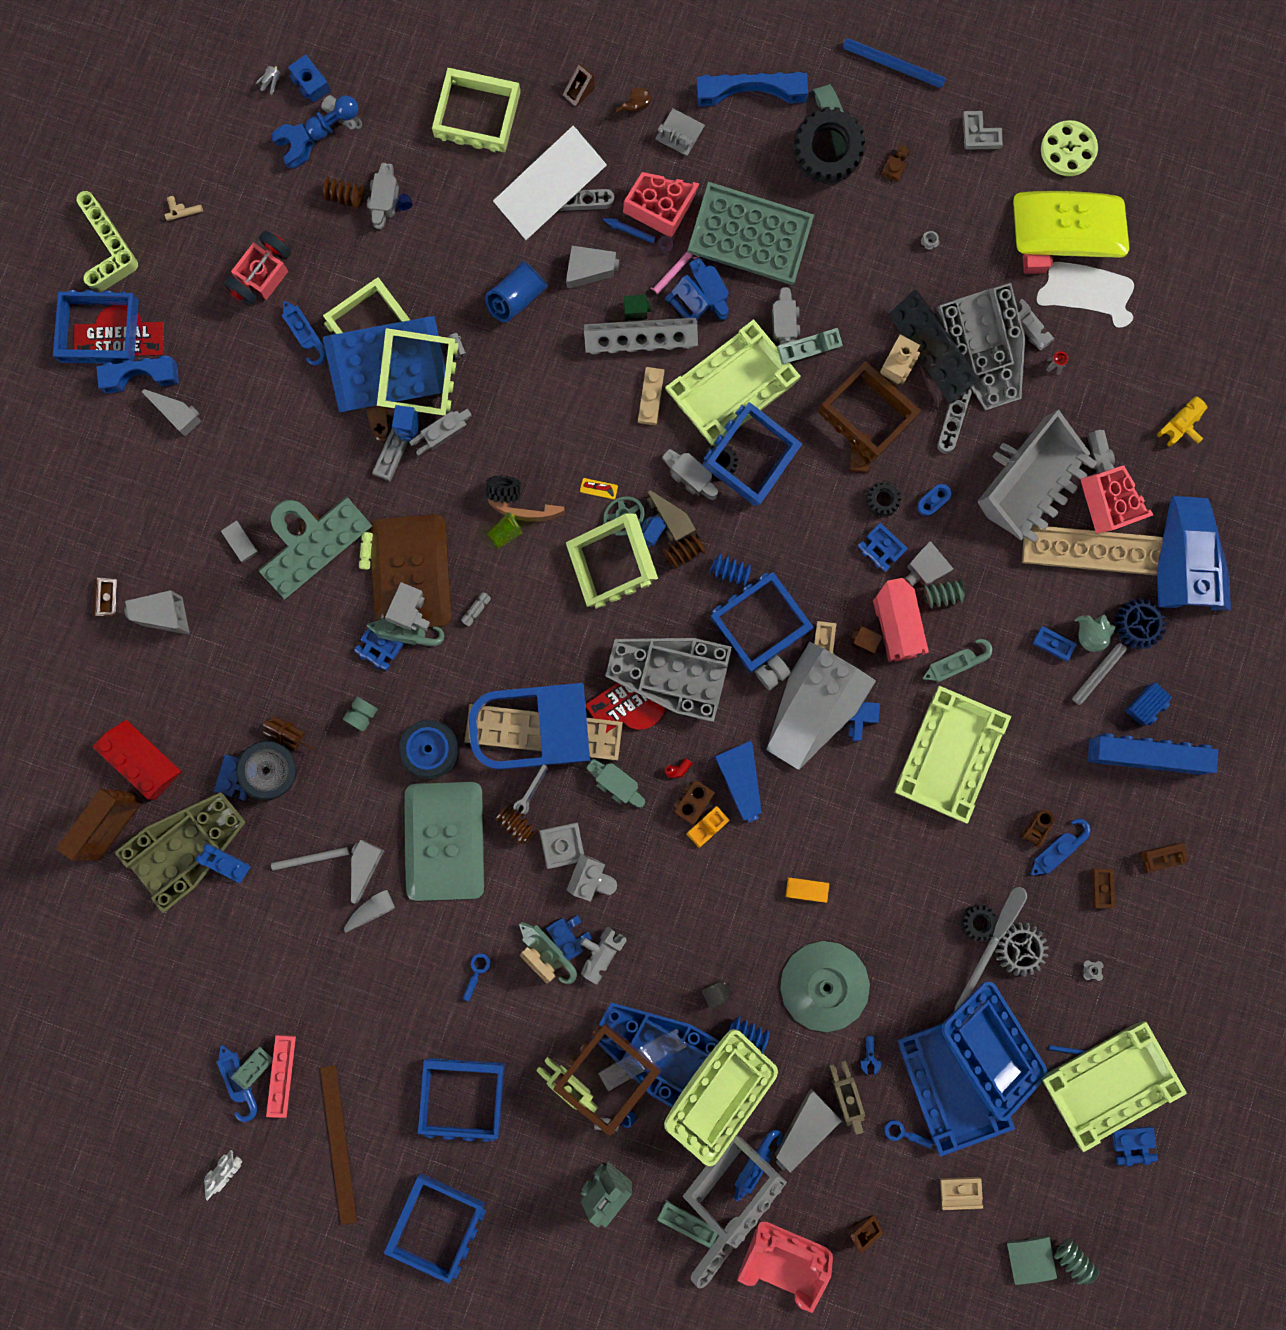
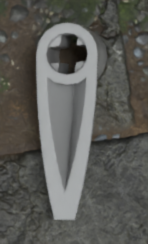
M385 890L374 895L361 905L344 927L345 933L395 909L388 891Z

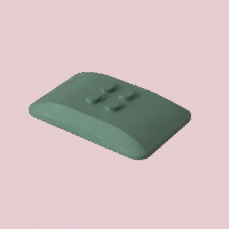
M478 783L411 784L405 790L406 893L411 900L476 899L484 893L482 788Z

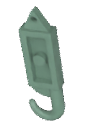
M381 618L379 621L367 624V627L378 635L377 638L427 646L440 645L444 640L443 630L436 626L433 629L439 633V637L431 639L425 637L423 629L417 627L416 631H409L386 621V618Z

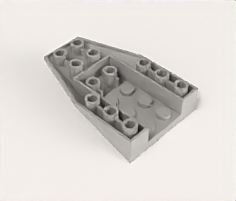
M1011 283L934 306L937 319L980 379L971 389L983 408L988 410L1021 399L1025 336Z

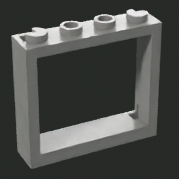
M735 1135L719 1161L713 1166H706L682 1197L727 1244L737 1248L744 1241L749 1231L756 1226L762 1214L769 1209L772 1201L781 1193L787 1181L741 1137ZM743 1151L770 1178L729 1231L726 1232L700 1203L738 1154Z

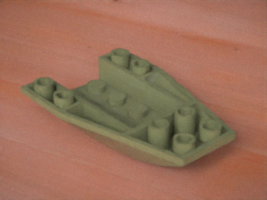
M220 792L146 827L118 849L115 854L126 868H131L153 895L152 901L164 914L194 890L210 870L209 867L203 866L195 860L204 851L203 847L205 844L209 843L224 851L246 821L225 795Z

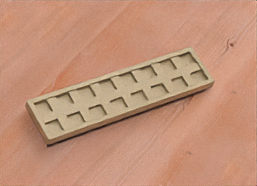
M473 704L469 705L465 743H470L469 714ZM483 706L477 719L479 745L542 752L539 712ZM587 718L590 758L618 761L623 722ZM607 724L618 725L606 733Z

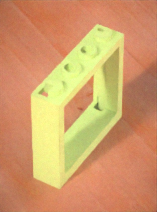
M447 68L432 126L434 137L440 138L442 141H454L459 145H472L477 149L486 148L493 152H506L520 96L519 83ZM452 84L510 97L500 138L441 125Z
M378 277L323 315L326 320L324 324L330 333L332 331L335 334L343 333L334 321L378 291L400 322L409 321L410 319Z
M386 328L377 406L395 408V405L414 407L418 412L446 416V411L450 412L451 400H448V393L453 392L454 384L453 381H450L451 373L455 374L456 362H452L453 354L457 355L459 343H455L453 338ZM394 336L449 344L441 409L386 401Z
M624 514L566 542L587 607L595 606L596 609L604 607L606 602L620 600L621 595L633 594L637 592V588L649 587L652 581L658 579L636 514ZM626 528L641 576L597 596L582 548Z

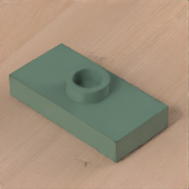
M258 1047L231 1079L247 1091L271 1065L273 1058L262 1048Z

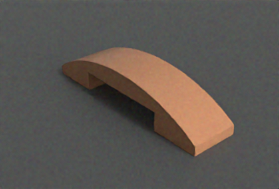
M488 499L490 506L495 510L518 520L540 522L565 515V508L561 506L545 504V510L541 512L510 508L509 503L494 502V500Z

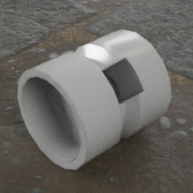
M774 655L767 661V665H761L754 671L758 679L769 691L778 684V680L783 681L791 674L786 664L778 655Z

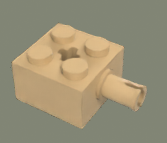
M899 335L880 371V374L896 389L899 384H904L920 354L917 351L920 345L902 335Z

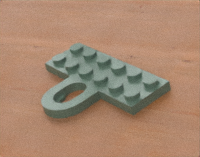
M347 496L319 520H316L302 503L296 500L281 501L273 508L270 521L274 531L288 546L262 566L259 572L286 599L372 527V525ZM287 514H294L305 521L306 528L303 533L293 535L287 530V524L284 521Z

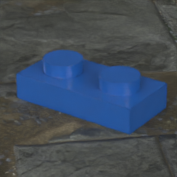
M1043 626L1040 627L1032 643L1066 662L1076 646V643Z

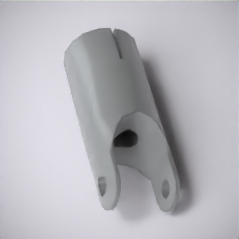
M332 95L327 96L321 108L327 113L334 110L337 99ZM357 117L352 120H338L340 124L346 125L349 129H360L362 127V121Z

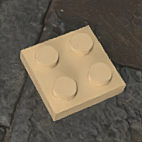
M527 947L520 954L521 958L546 984L555 977L553 974L555 970L547 962L544 964L539 959L541 955L534 948L530 950Z

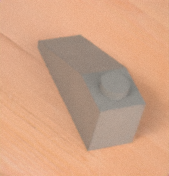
M145 389L142 391L184 436L201 422L197 417L199 412L192 405L188 407L185 403Z
M360 840L359 843L356 842L351 853H354L351 858V902L354 904L359 903L384 852L383 849L364 840Z

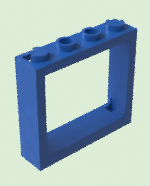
M74 290L58 292L53 357L60 363L119 364L125 360L134 362L139 300L133 293H126L125 291H121V293L107 290L102 291V293L85 290L84 292H76ZM70 304L128 305L125 351L67 349Z
M748 402L745 405L741 404L735 411L736 417L734 420L730 419L725 425L726 431L723 435L720 434L714 441L715 447L707 451L702 466L752 505L757 506L762 503L802 443L752 403ZM747 414L788 445L756 492L752 491L715 462Z
M774 572L769 575L768 573L763 574L758 578V583L754 586L752 583L743 589L744 593L741 595H733L727 600L728 604L724 607L719 605L712 610L713 614L710 617L749 673L755 671L774 655L782 652L814 628ZM769 582H772L803 626L751 662L720 617Z
M426 1058L423 1063L418 1134H423V1137L435 1138V1135L443 1136V1139L449 1140L455 1139V1137H463L465 1141L483 1138L482 1141L484 1142L498 1139L500 1136L505 1063ZM431 1069L497 1073L493 1129L427 1125Z
M420 1173L384 1254L450 1284L452 1278L457 1279L461 1267L458 1266L460 1260H465L470 1248L466 1246L469 1240L473 1241L478 1231L475 1228L477 1221L482 1222L486 1210L483 1209L485 1202ZM424 1185L476 1208L450 1270L397 1246Z

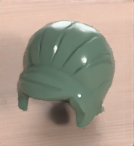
M1087 615L1075 618V622L1079 621L1080 623L1079 641L1086 650L1100 652L1108 647L1115 626L1110 625L1105 615L1096 618L1095 621Z

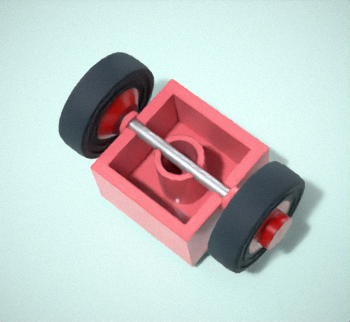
M266 230L261 233L259 240L267 250L265 251L253 242L231 271L235 278L229 276L224 282V286L236 300H241L248 305H252L257 298L253 292L267 300L288 273L284 263L274 257L273 254L286 260L290 256L291 250L283 239Z

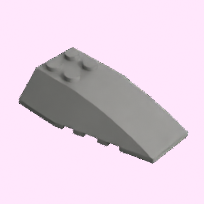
M809 642L789 675L766 750L800 770L837 731L856 715L876 680L824 648Z

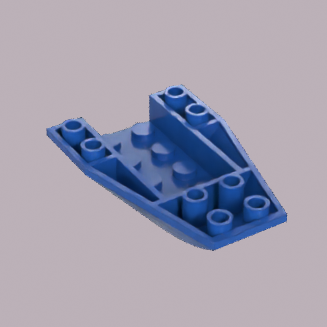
M1171 497L1157 566L1158 607L1178 608L1183 605L1211 606V610H1231L1229 571L1208 498Z
M612 1002L599 1024L600 1026L604 1023L608 1024L661 1068V1072L646 1091L652 1097L670 1107L674 1106L693 1075L720 1042L691 1024ZM606 1034L597 1043L638 1083L649 1072L644 1065Z

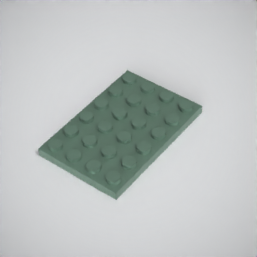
M708 182L687 253L794 285L814 214Z

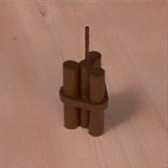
M272 716L270 721L266 720L263 727L266 729L263 734L277 741V743L285 745L294 751L297 750L298 743H301L316 751L315 748L300 741L305 736V732L294 727L293 723H287L275 716Z

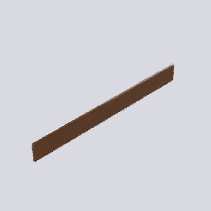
M336 1065L321 1067L341 1225L357 1223Z

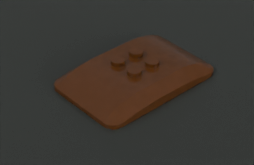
M434 514L374 520L371 524L372 527H370V533L373 534L371 541V563L375 621L385 618L402 582L423 592L425 600L421 609L417 608V610L423 614L422 619L430 622L428 628L447 626L452 619L445 519L440 515Z

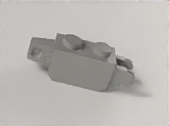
M381 163L379 172L375 173L374 180H371L370 191L372 193L371 197H368L367 208L370 209L372 214V222L378 230L384 228L386 218H391L395 215L399 191L397 180L394 177V167L392 164Z
M788 287L781 288L779 301L773 304L772 309L773 340L779 343V345L796 341L797 336H800V325L796 324V318H799V307H796V301L792 300L791 290Z
M468 409L461 413L451 411L420 431L421 434L413 438L409 443L413 446L423 439L426 440L428 444L416 451L418 456L429 449L434 450L462 432L463 427L466 426L465 421L471 418L472 414Z
M669 449L664 454L662 459L671 468L670 472L674 480L684 483L686 490L693 495L699 496L703 494L712 501L716 499L718 489L711 483L712 474L689 453L679 455Z

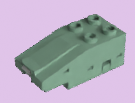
M608 1161L605 1165L600 1164L594 1172L595 1175L592 1182L588 1180L581 1189L583 1190L581 1192L582 1206L589 1221L598 1228L601 1224L606 1228L632 1195V1181Z

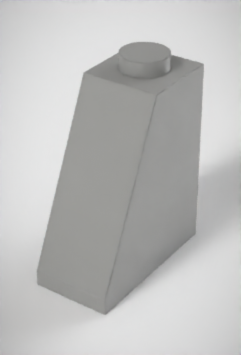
M572 246L566 278L567 288H574L614 277V271H618L619 259H616V252Z

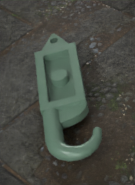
M978 639L975 643L984 644L986 646L985 653L976 657L969 649L959 651L929 665L930 668L922 679L938 683L978 665L991 657L992 646L989 641Z
M521 922L519 926L523 935L522 940L530 949L534 948L541 955L540 959L544 963L547 962L553 969L563 966L569 972V979L558 978L562 983H573L577 977L576 969L562 955L563 952L537 925L534 927Z

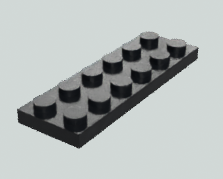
M913 290L888 314L902 336L920 345L917 350L920 352L918 359L950 404L958 400L980 380L918 290Z

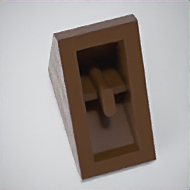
M578 64L562 95L575 107L578 106L595 89L594 75L582 64Z
M871 1215L847 1228L859 1254L863 1253L883 1234L875 1215Z

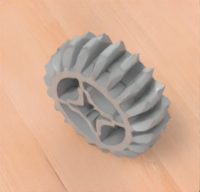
M1017 922L1016 927L1012 924L1010 931L1008 930L1001 938V942H998L997 945H1000V949L996 948L994 951L1001 955L997 956L996 959L1003 960L1000 966H1007V972L1013 971V974L1016 976L1019 973L1022 976H1026L1028 971L1030 975H1033V968L1039 971L1040 966L1038 964L1045 965L1042 957L1047 958L1048 954L1043 953V951L1048 950L1049 947L1043 946L1047 939H1040L1043 933L1041 931L1036 932L1037 927L1032 926L1030 928L1029 923H1025L1022 926V923ZM1026 933L1025 938L1022 937L1018 942L1011 939L1016 934ZM1031 939H1033L1035 943V953L1030 948V945L1032 943ZM1008 945H1009V946L1012 948V950H1013V953H1012V956H1011V957H1012L1011 960H1010V958H1009V956H1008V953H1007V946H1008ZM1015 945L1023 946V949L1027 953L1020 952V949H1018V947ZM1024 957L1032 959L1025 965H1016Z

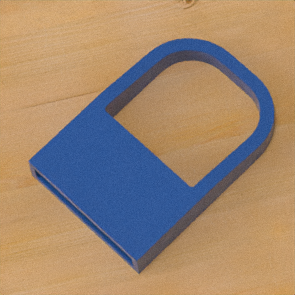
M583 683L493 691L481 696L471 708L469 714L471 748L476 758L490 768L504 770L543 766V764L550 766L591 762ZM537 697L542 757L510 761H493L487 758L480 749L477 719L483 706L494 700Z

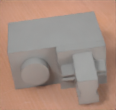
M401 582L385 616L386 621L409 631H416L417 627L427 631L430 622L422 619L423 614L417 610V608L421 609L424 603L423 592Z

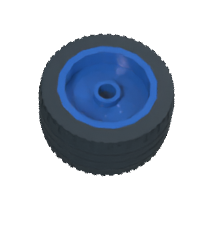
M422 720L414 723L404 732L400 740L399 754L403 765L409 772L421 778L434 779L445 775L454 767L459 755V743L454 732L445 724L435 720ZM430 745L432 747L431 752L427 753L425 751L426 747Z

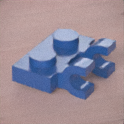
M579 915L567 922L563 917L546 928L557 947L563 952L562 955L568 961L584 951L580 944L583 937L588 940L592 939L589 932L577 939L573 934L571 928L582 922Z

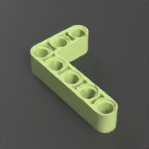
M82 191L77 196V203L112 255L87 271L84 275V282L94 292L100 293L133 273L138 268V262L99 202L90 192Z

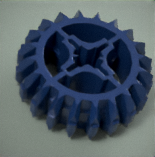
M1142 598L1137 599V602L1135 599H1132L1130 603L1126 602L1123 604L1124 608L1120 607L1118 609L1120 614H1116L1114 617L1119 621L1114 622L1113 625L1118 626L1115 633L1120 632L1121 635L1118 639L1124 638V645L1130 643V648L1132 649L1136 646L1138 650H1142L1143 647L1149 649L1151 645L1155 646L1158 644L1157 640L1163 639L1161 634H1165L1166 630L1162 627L1167 626L1168 623L1162 622L1166 615H1160L1162 609H1156L1157 603L1150 605L1149 599L1145 600V602ZM1143 611L1146 612L1150 617H1146L1143 614ZM1132 612V621L1127 625L1128 615ZM1138 622H1139V623H1140V622H1142V623L1147 622V623L1143 624V626H1142V625H1140V626H1139V625L1133 626V625L1137 624ZM1153 623V631L1149 636V625ZM1130 631H1135L1138 637L1134 636Z

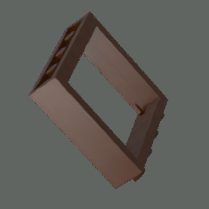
M865 361L821 405L818 413L824 417L823 420L828 421L834 427L836 432L846 437L852 446L857 447L864 457L866 456L874 462L918 417L921 410ZM859 377L906 418L878 448L831 406Z
M99 789L56 847V850L71 861H100L142 803L137 800L139 797L130 791L127 793L124 790Z
M604 1023L602 1026L598 1025L591 1033L594 1037L590 1042L586 1040L579 1049L581 1053L577 1059L573 1056L566 1066L569 1069L565 1074L560 1073L554 1080L556 1085L553 1090L607 1135L611 1136L659 1075L661 1068L608 1024ZM604 1034L649 1070L608 1124L563 1088Z

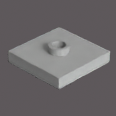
M577 822L539 830L547 869L577 863L580 854L584 855Z

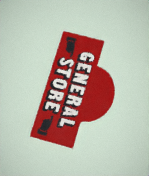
M112 305L105 308L98 315L96 324H74V350L125 351L128 305ZM138 313L135 356L163 355V322H142Z
M616 683L585 704L594 719L624 722L630 728L638 730L647 729L655 725L661 719L665 707L619 683ZM607 724L606 733L618 725Z

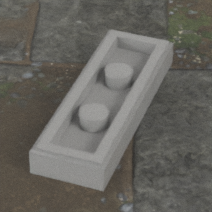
M393 428L372 472L374 476L391 482L408 441L400 440V437H397Z

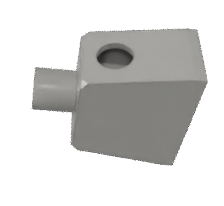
M930 541L907 566L911 573L904 579L911 586L915 585L918 581L922 586H927L949 574L953 568Z

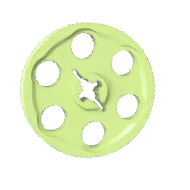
M1071 120L1053 125L1047 131L1041 144V155L1044 163L1053 172L1063 176H1076L1085 172L1094 162L1098 152L1097 139L1091 129L1080 122ZM1068 127L1071 130V134L1065 135L1062 132V128ZM1079 135H1086L1088 137V141L1082 142L1079 139ZM1048 138H1055L1057 144L1050 145ZM1067 145H1069L1070 148H1073L1072 151H1069V149L1066 148ZM1082 152H1089L1091 158L1084 159ZM1057 155L1060 161L1057 163L1052 162L1050 156ZM1074 162L1077 168L1071 170L1068 168L1067 163Z

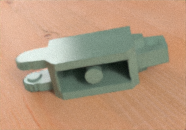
M594 759L590 762L587 769L596 778L595 780L598 782L596 786L605 793L608 790L614 794L612 798L619 804H622V802L627 804L629 801L634 806L643 808L646 801L636 792L638 784L635 780L614 764H607L605 766Z

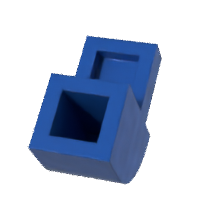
M862 703L856 715L848 721L853 722V725L849 726V736L852 737L851 741H862L863 723H879L880 703Z

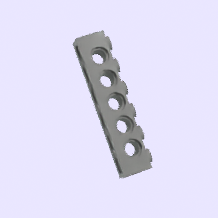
M696 318L584 324L586 353L590 352V354H599L605 351L617 353L622 350L636 352L639 349L654 351L657 348L672 350L675 347L690 349L698 346ZM677 332L683 333L681 337L674 336ZM658 333L664 334L662 338H656L655 336ZM640 334L646 336L644 339L641 340L636 338ZM623 335L626 336L627 339L621 341L618 339V337ZM601 337L608 338V340L605 342H602L599 339Z

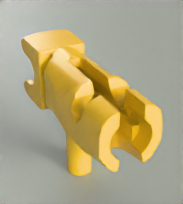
M1195 396L1186 407L1181 409L1157 433V437L1168 434L1170 441L1167 443V446L1171 447L1186 433L1198 444L1203 438L1193 429V424L1200 420L1207 409L1205 402Z

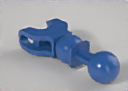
M343 95L336 100L334 110L325 116L318 112L316 113L317 116L310 117L306 121L305 126L302 123L297 126L284 124L271 134V139L275 144L283 146L291 143L290 151L284 156L286 166L294 169L308 161L311 149L316 145L315 140L324 139L328 131L332 133L333 131L330 126L338 120H352L358 113V104L353 97Z

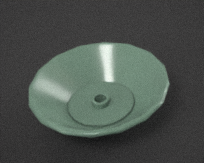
M827 941L807 944L795 952L782 971L780 985L784 1006L794 1020L810 1030L822 1032L844 1029L858 1019L868 1003L870 988L866 967L858 956L839 943ZM825 984L830 985L829 991H824L823 986Z

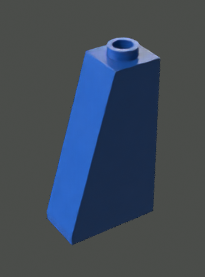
M749 741L715 756V760L742 821L747 820L748 823L759 819L758 814L762 813L753 745Z

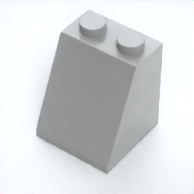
M171 590L125 601L126 607H124V612L130 621L141 626L182 634L190 633L183 598Z

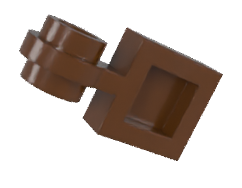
M900 145L895 154L898 158L889 157L882 175L896 182L899 181L907 165L901 159H906L910 151L907 148L908 146Z

